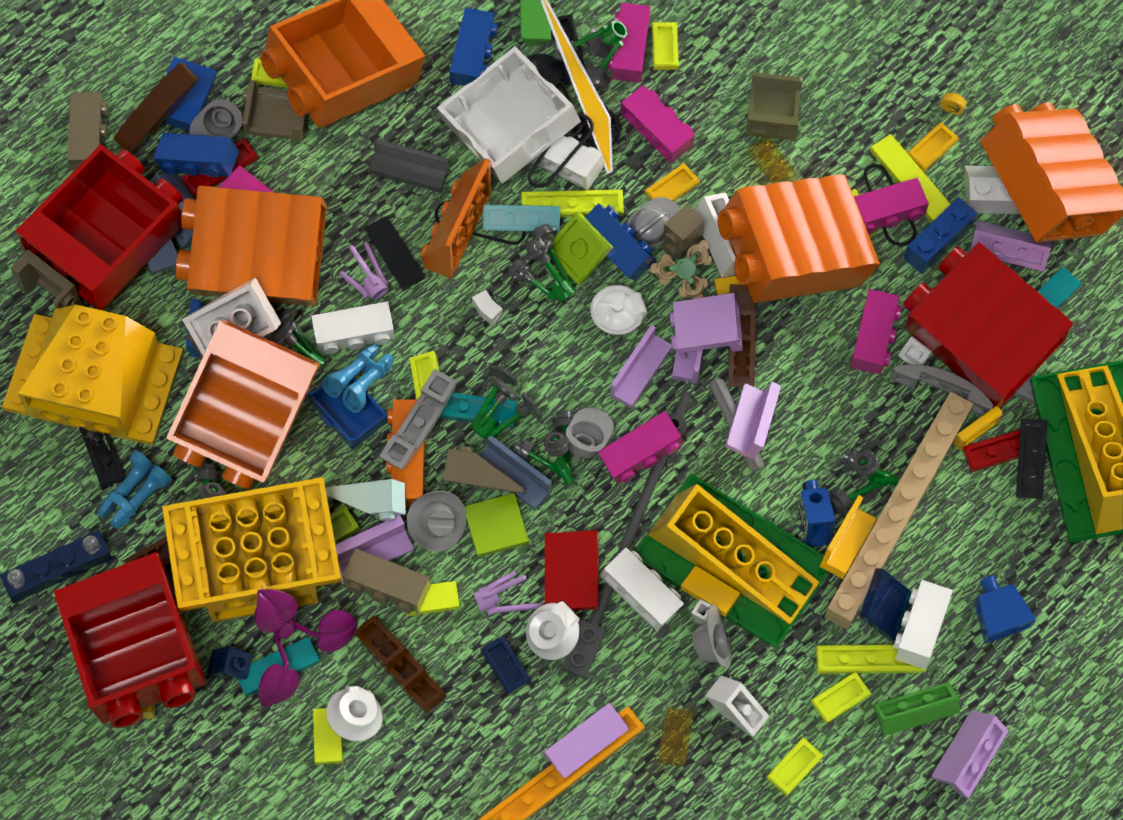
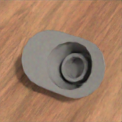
M224 99L213 100L194 118L190 125L189 134L229 137L231 139L242 126L243 117L241 111L234 102Z
M657 197L635 211L627 223L637 232L634 236L640 242L644 240L654 248L663 242L664 224L680 209L671 199Z
M596 408L581 409L574 415L568 425L565 434L569 438V451L574 454L575 461L579 458H593L598 454V451H601L606 446L613 433L614 425L612 419L604 411Z
M713 604L708 609L707 623L698 627L693 634V646L702 663H719L722 667L727 668L732 662L731 648L725 634L720 611Z

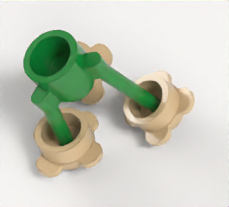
M706 240L693 244L687 251V258H682L677 263L671 260L670 255L664 254L661 256L660 261L651 264L650 271L657 275L659 283L662 285H667L674 276L684 279L682 288L679 289V294L682 298H703L702 294L704 289L708 287V281L705 278L700 279L694 275L696 273V265H709L712 262V257L708 251L710 244Z

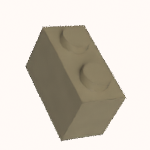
M684 205L664 224L663 249L666 254L672 258L676 257L678 260L685 258L688 249L693 244L700 243L703 235L704 220L687 205Z

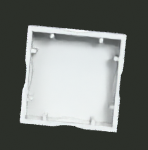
M516 46L490 65L476 80L462 87L437 107L445 124L480 161L485 158L490 160L491 173L501 184L581 122L573 104L553 84L546 81L538 73L536 67Z

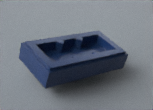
M504 636L480 649V652L508 696L531 683L529 675Z

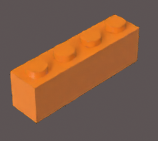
M393 400V409H388V424H392V433H387V443L392 435H396L417 400ZM425 441L403 470L386 462V472L391 474V479L405 483V507H411L416 499L424 495Z

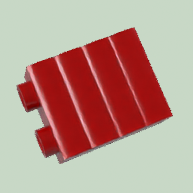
M102 144L15 230L24 252L30 250L75 285L78 295L97 310L105 308L119 291L136 276L140 269L158 253L162 246L182 227V216L178 205L183 201L181 194L168 181L159 179L154 185L141 175L145 171L143 165L130 152L122 149L115 155Z
M980 242L968 253L957 246L939 265L938 270L945 277L932 290L922 282L903 303V306L910 311L905 330L929 348L955 374L982 391L992 402L993 407L998 406L1001 409L1068 338L1074 323Z
M157 552L53 591L89 708L102 724L110 721L113 728L131 726L143 718L141 709L161 701L166 708L183 706L195 698V688L206 685L183 611L179 612L175 587L170 572Z

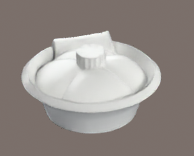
M611 285L601 289L594 296L590 308L594 323L601 330L614 335H622L635 330L648 314L642 294L624 285Z
M564 602L542 605L532 613L527 622L526 639L529 647L537 656L543 659L557 660L565 657L574 649L578 641L579 617Z
M346 685L345 689L332 696L327 705V719L331 728L339 736L347 740H367L373 737L382 725L383 713L381 706L370 690L366 691L358 686Z

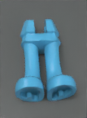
M373 344L363 349L349 366L341 371L328 374L322 380V387L333 398H337L343 393L345 407L353 413H358L366 404V390L372 383L381 379L386 372L390 371L394 357L387 353L378 363L374 362L373 359L379 353L380 347ZM362 370L364 375L347 387L349 382Z
M134 450L130 455L132 470L114 491L109 492L107 499L102 501L97 512L102 519H106L119 505L121 508L110 523L115 529H119L130 522V517L136 514L137 509L158 489L168 487L173 481L163 469L157 465L153 466L150 460L137 450ZM149 474L148 479L141 488L127 501L125 498Z

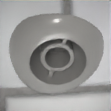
M433 491L422 495L413 502L407 515V527L412 538L421 547L436 552L445 551L455 546L461 539L467 523L466 510L462 501L456 495L446 491Z

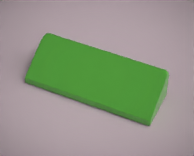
M520 0L521 39L528 46L551 41V27L541 1Z
M946 682L874 704L873 709L883 735L887 736L960 713V703L951 684Z

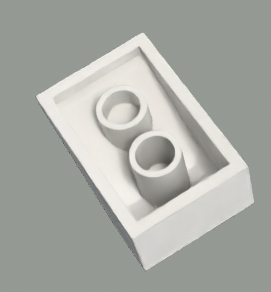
M256 277L182 319L203 356L221 320L229 321L261 337L277 330L281 324Z

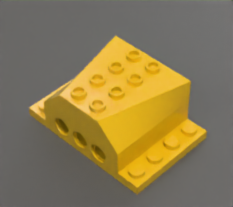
M76 304L55 309L52 318L34 314L2 408L4 411L71 427H83L89 431L101 434L108 433L110 436L154 446L184 350L183 348L158 343L155 332L127 316Z
M323 477L162 506L179 612L207 607L211 621L214 623L255 615L257 591L259 589H273L291 595L296 600L297 607L319 603L316 586L342 582Z

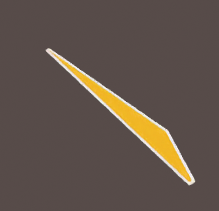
M540 0L585 115L591 118L594 124L592 136L598 151L602 154L605 170L609 174L613 172L611 117L548 0Z

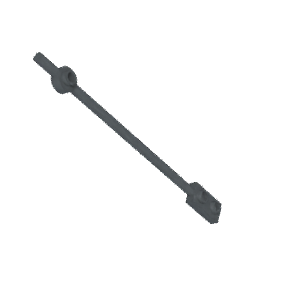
M686 391L682 392L674 414H668L671 421L678 424L676 429L682 438L685 436L687 423L683 417L692 397V394ZM667 454L659 458V462L651 468L616 556L625 548L630 550L667 459ZM606 581L599 596V609L593 611L589 622L580 620L578 641L574 649L566 655L561 667V671L585 680L588 677L606 629L599 625L614 590Z

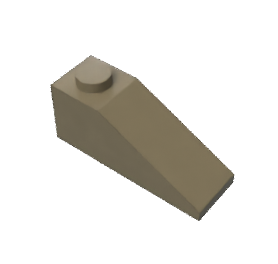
M457 445L456 450L448 449L444 481L520 494L526 493V489L480 455L473 453V448Z

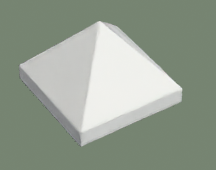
M911 336L898 356L909 365H924L932 351L915 337Z

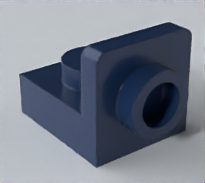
M231 646L212 650L206 676L215 679L232 676L245 680L247 679L252 655Z

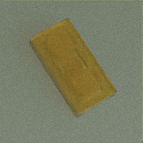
M765 137L748 147L747 153L771 184L789 182L797 177V172L769 137Z
M666 708L658 763L685 767L694 712Z

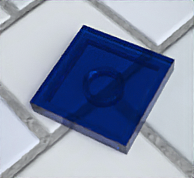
M876 568L859 617L885 638L895 641L897 634L900 633L901 623L905 611L909 607L912 592L882 568Z

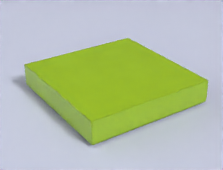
M576 212L552 240L553 250L562 267L578 285H582L614 248L580 212Z
M515 493L464 506L467 523L478 558L529 544Z

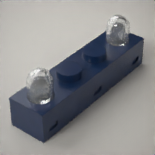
M100 530L8 570L0 574L9 598L14 604L111 560L112 557Z

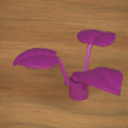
M259 589L257 591L255 624L262 632L274 634L272 639L276 642L283 661V666L273 664L263 673L258 690L260 704L262 706H270L283 702L295 693L299 685L297 671L288 668L289 662L280 641L281 638H289L296 628L312 637L318 638L317 646L320 650L334 652L343 648L354 636L353 632L357 629L358 619L344 610H333L324 615L318 624L319 632H314L297 624L295 621H291L297 613V602L291 595L279 590Z

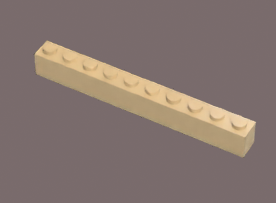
M950 391L827 608L824 618L849 630L953 445L956 435L967 420L974 403Z

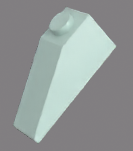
M387 479L325 487L327 496L368 514L379 516L381 521L395 520V516L405 515V483Z

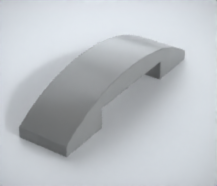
M913 364L895 366L890 379L912 389H915L917 382L920 381L948 393L951 391L974 403L971 412L981 416L993 407L988 397L976 386L958 375L939 368Z
M434 368L421 389L422 394L396 435H392L379 458L403 470L435 426L457 385V381Z

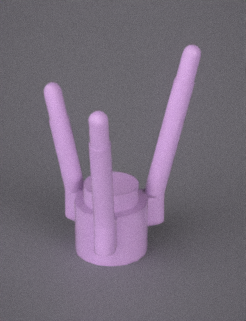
M365 242L364 246L376 274L370 271L355 247L351 245L349 249L367 275L363 280L364 287L343 271L339 274L360 291L365 299L371 297L372 300H377L389 290L387 285L389 283L383 276L369 243Z
M515 571L474 592L480 612L487 610L489 616L499 612L538 609L542 604L495 606V604L500 603L497 593L526 580V576L522 575L508 581L516 576Z

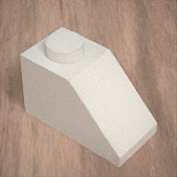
M720 676L705 695L720 714L752 737H754L769 717L744 685L730 678Z

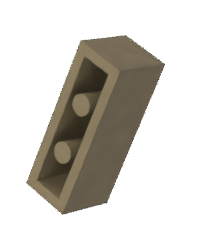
M71 92L67 161L71 171H74L100 144L103 145V139H107V124H104V117H108L109 108L108 102L103 100L101 92Z
M356 548L342 576L344 584L349 591L356 594L364 592L371 595V598L376 602L386 604V602L396 605L398 610L408 614L411 611L419 614L431 587L429 576Z

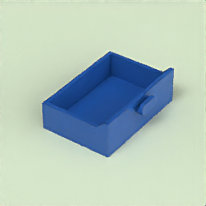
M174 56L167 74L179 62H183L199 80L172 116L166 117L163 123L190 131V125L194 118L206 105L216 80V70Z
M353 378V379L349 382V384L347 385V387H348L349 385H351L352 383H354L355 381H357V380H356L355 378ZM322 385L308 393L309 402L322 415L320 417L329 428H333L351 450L388 422V415L367 392H365L366 404L358 413H353L345 407L343 393L339 397L333 398L324 391Z

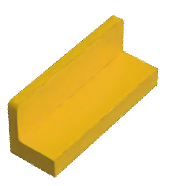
M860 495L828 546L820 564L821 568L842 579L846 576L877 521V518L859 509L863 497Z

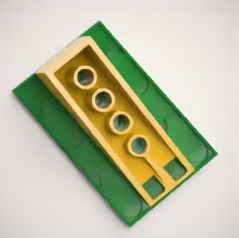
M1123 361L1031 376L1032 395L1039 420H1048L1046 451L1069 543L1123 534Z
M693 474L686 478L634 550L640 555L643 560L642 563L649 570H655L661 578L666 579L679 589L696 565L740 592L738 601L727 616L723 617L773 648L779 646L829 573L820 567L824 557L823 554Z

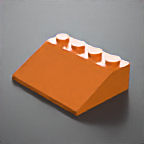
M486 158L463 172L460 180H455L451 189L452 197L449 202L445 201L441 210L442 218L432 228V239L422 249L420 258L423 259L424 269L452 279L484 211V204H487L491 196V162Z

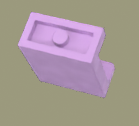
M734 293L673 302L674 312H670V321L672 327H675V335L671 337L673 350L679 353L681 359L687 358V352L730 346L732 352L743 351L740 306Z

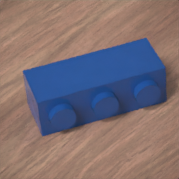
M471 8L464 9L450 68L451 84L465 86L476 80L488 68L485 62L486 58L491 59L493 44H490L491 37L496 38L498 23L494 22L493 12Z
M163 133L153 159L163 172L169 174L184 173L190 176L198 174L214 178L219 176L230 177L239 150L229 137Z
M958 197L907 246L904 259L923 275L973 227L978 213Z
M598 203L585 218L614 247L607 255L609 259L629 279L636 281L656 260L651 254L654 250L646 241L642 240L640 242L634 236L637 232L627 222L622 224L617 219L619 213L612 206L608 205L605 207Z

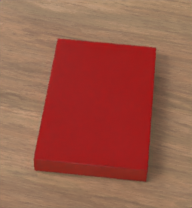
M597 530L545 533V604L564 602L572 611L599 609V533Z

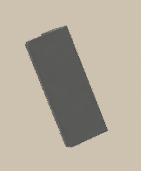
M375 139V153L369 166L370 174L435 192H442L449 172L447 158Z

